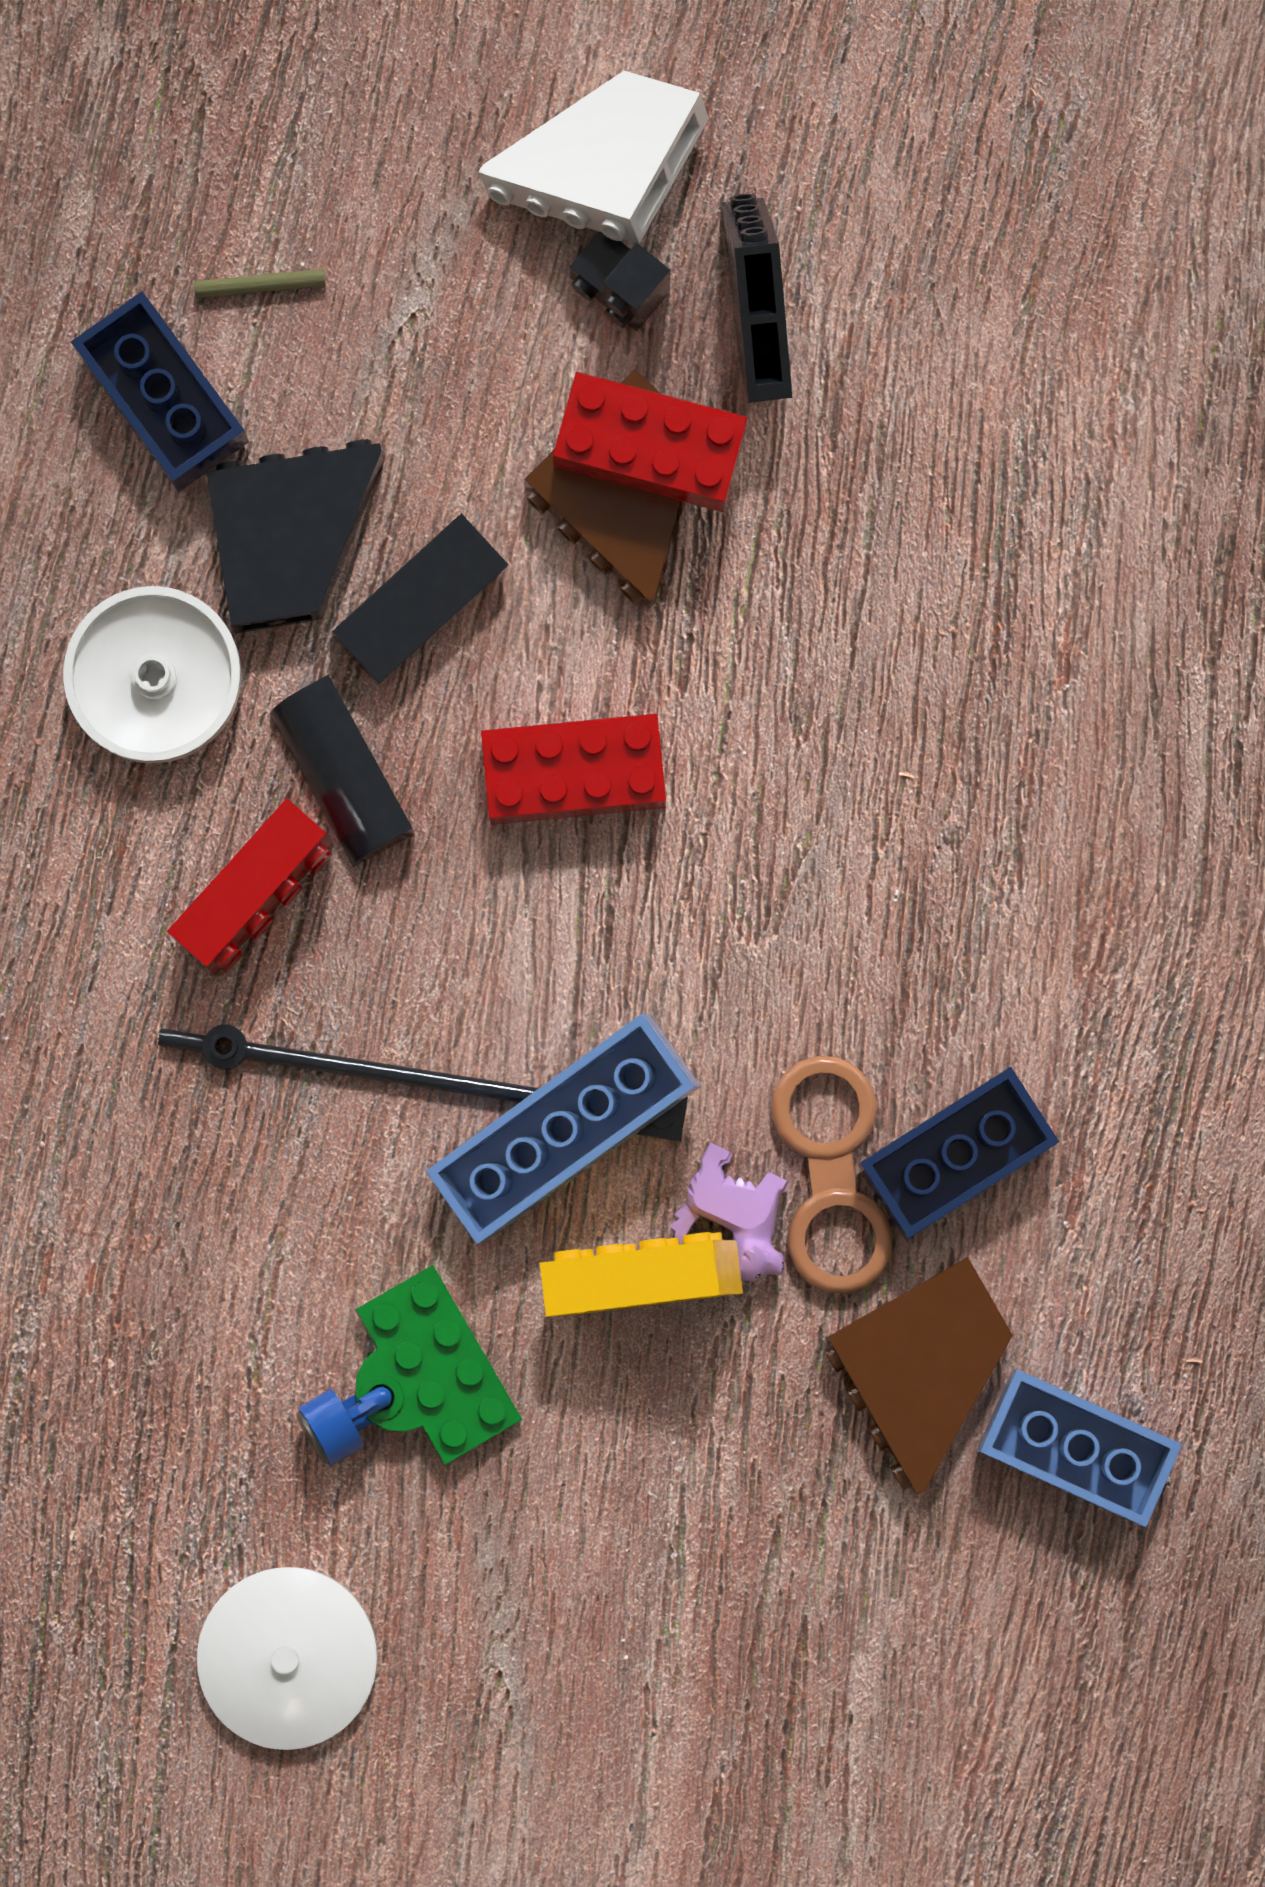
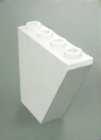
M623 71L483 164L478 173L487 191V195L498 204L504 206L513 204L526 208L532 214L539 217H547L548 215L564 220L567 224L577 229L587 227L602 232L610 239L616 241L625 239L640 244L709 117L699 92Z

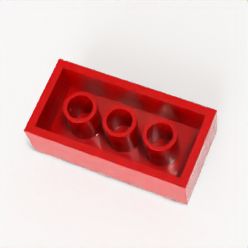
M576 372L553 453V466L561 470L724 512L745 436L748 417Z
M657 713L481 730L488 811L491 825L666 808Z
M286 798L167 932L215 976L221 969L227 973L243 956L244 953L240 950L242 945L251 936L255 940L258 939L272 924L273 919L269 915L281 903L286 907L297 897L303 888L299 884L303 877L310 870L316 874L329 861L332 853L328 850L333 843L328 834Z

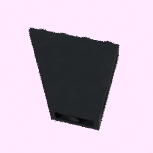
M755 194L734 195L730 197V202H721V212L741 377L748 402L793 398L779 241L764 198H756Z
M360 439L346 443V449L328 451V447H312L303 450V456L285 459L284 454H270L260 457L259 463L242 466L241 461H228L216 465L215 471L206 472L230 621L235 634L322 619L384 462L380 443L372 444L369 439Z

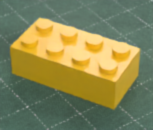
M705 1232L682 1235L683 1244H679L678 1238L639 1241L640 1250H636V1243L597 1246V1255L595 1256L593 1249L553 1252L554 1261L539 1263L546 1317L579 1315L743 1294L737 1240H722L721 1232Z

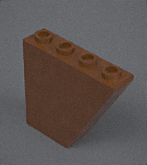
M636 369L621 382V384L661 394ZM553 450L524 479L525 489L528 491L525 498L541 514L548 510L559 521L556 528L570 543L575 545L580 541L591 552L587 558L601 573L606 575L611 571L622 582L618 588L632 603L638 605L642 601L650 609L656 603L681 501L554 468Z
M967 1257L826 1337L830 1346L823 1350L836 1373L844 1369L853 1384L846 1388V1391L857 1410L860 1412L866 1408L875 1424L868 1427L877 1446L881 1451L889 1448L897 1464L890 1468L903 1491L911 1487L914 1494L918 1495L926 1490L1013 1335Z

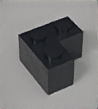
M602 232L596 234L569 266L570 278L573 280L571 283L573 289L586 300L591 301L595 298L607 307L604 311L605 314L621 328H625L628 324L637 332L670 293L671 270L637 242L630 249L621 241L610 239Z

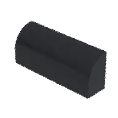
M461 513L332 630L331 636L374 681L380 684L509 564Z
M329 675L300 689L272 709L270 716L353 867L415 834Z

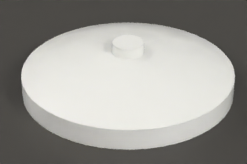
M145 586L125 590L107 598L94 607L75 630L66 651L63 667L64 689L68 704L75 719L86 734L110 753L123 759L141 763L171 762L192 755L205 747L228 723L237 705L241 688L242 670L238 649L222 619L198 598L180 590L160 586Z
M280 1567L264 1570L241 1580L231 1587L217 1601L208 1614L197 1648V1671L200 1685L210 1708L219 1720L233 1733L253 1744L281 1750L301 1749L319 1744L333 1737L351 1723L361 1711L372 1691L378 1663L375 1632L365 1609L357 1598L333 1578L323 1573L300 1567Z

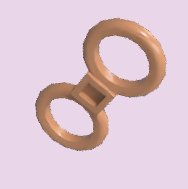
M815 1056L797 1062L784 1073L773 1092L771 1115L777 1134L792 1151L807 1158L812 1195L798 1207L789 1224L787 1248L793 1267L808 1284L824 1292L848 1294L868 1287L882 1275L892 1256L893 1233L887 1215L874 1199L857 1191L852 1153L866 1142L875 1125L877 1101L870 1081L857 1066L839 1057ZM817 1074L835 1075L845 1080L855 1091L859 1103L858 1119L852 1131L842 1139L831 1143L814 1142L802 1136L793 1125L789 1113L790 1097L796 1086L806 1078ZM833 1206L851 1207L862 1213L870 1222L875 1235L874 1252L869 1262L858 1272L846 1276L830 1275L818 1269L809 1258L805 1246L806 1230L812 1218L820 1211Z

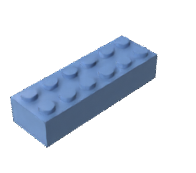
M642 1013L426 1170V1173L476 1244L485 1243L692 1094L701 1085L651 1015Z

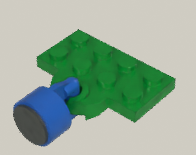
M433 1265L355 1309L357 1316L376 1347V1350L363 1361L356 1375L355 1395L341 1402L330 1388L299 1406V1412L296 1413L297 1419L315 1452L324 1464L328 1463L330 1466L364 1447L358 1431L370 1424H374L387 1432L405 1433L422 1427L443 1465H446L522 1420Z

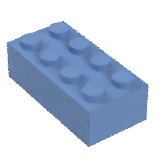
M1012 1369L976 1451L1137 1525L1147 1527L1182 1444L1023 1371Z

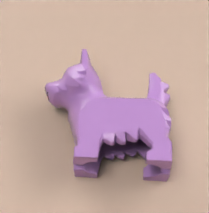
M710 1142L701 1159V1169L690 1182L686 1203L675 1212L674 1216L678 1219L670 1224V1228L675 1231L674 1238H678L679 1244H683L682 1235H688L693 1225L703 1217L732 1231L734 1235L733 1240H737L741 1281L755 1282L761 1279L763 1275H781L784 1266V1256L771 1243L775 1231L779 1197L786 1191L789 1182L771 1172L767 1173L757 1187L751 1181L745 1183L742 1178H738L736 1181L731 1176L725 1178L722 1166L729 1163L733 1155L729 1151Z

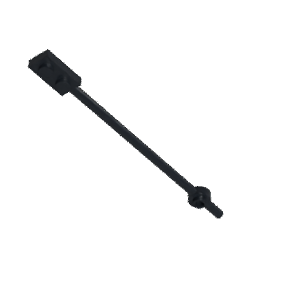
M218 1025L209 1030L206 1035L161 1028L158 1039V1046L202 1052L211 1065L221 1070L234 1069L246 1059L518 1103L539 1089L537 1087L247 1042L244 1034L231 1025ZM225 1038L231 1040L232 1050L226 1055L219 1054L216 1048L217 1043ZM688 1097L635 1135L681 1142Z

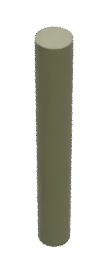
M324 269L194 281L196 299L326 286Z

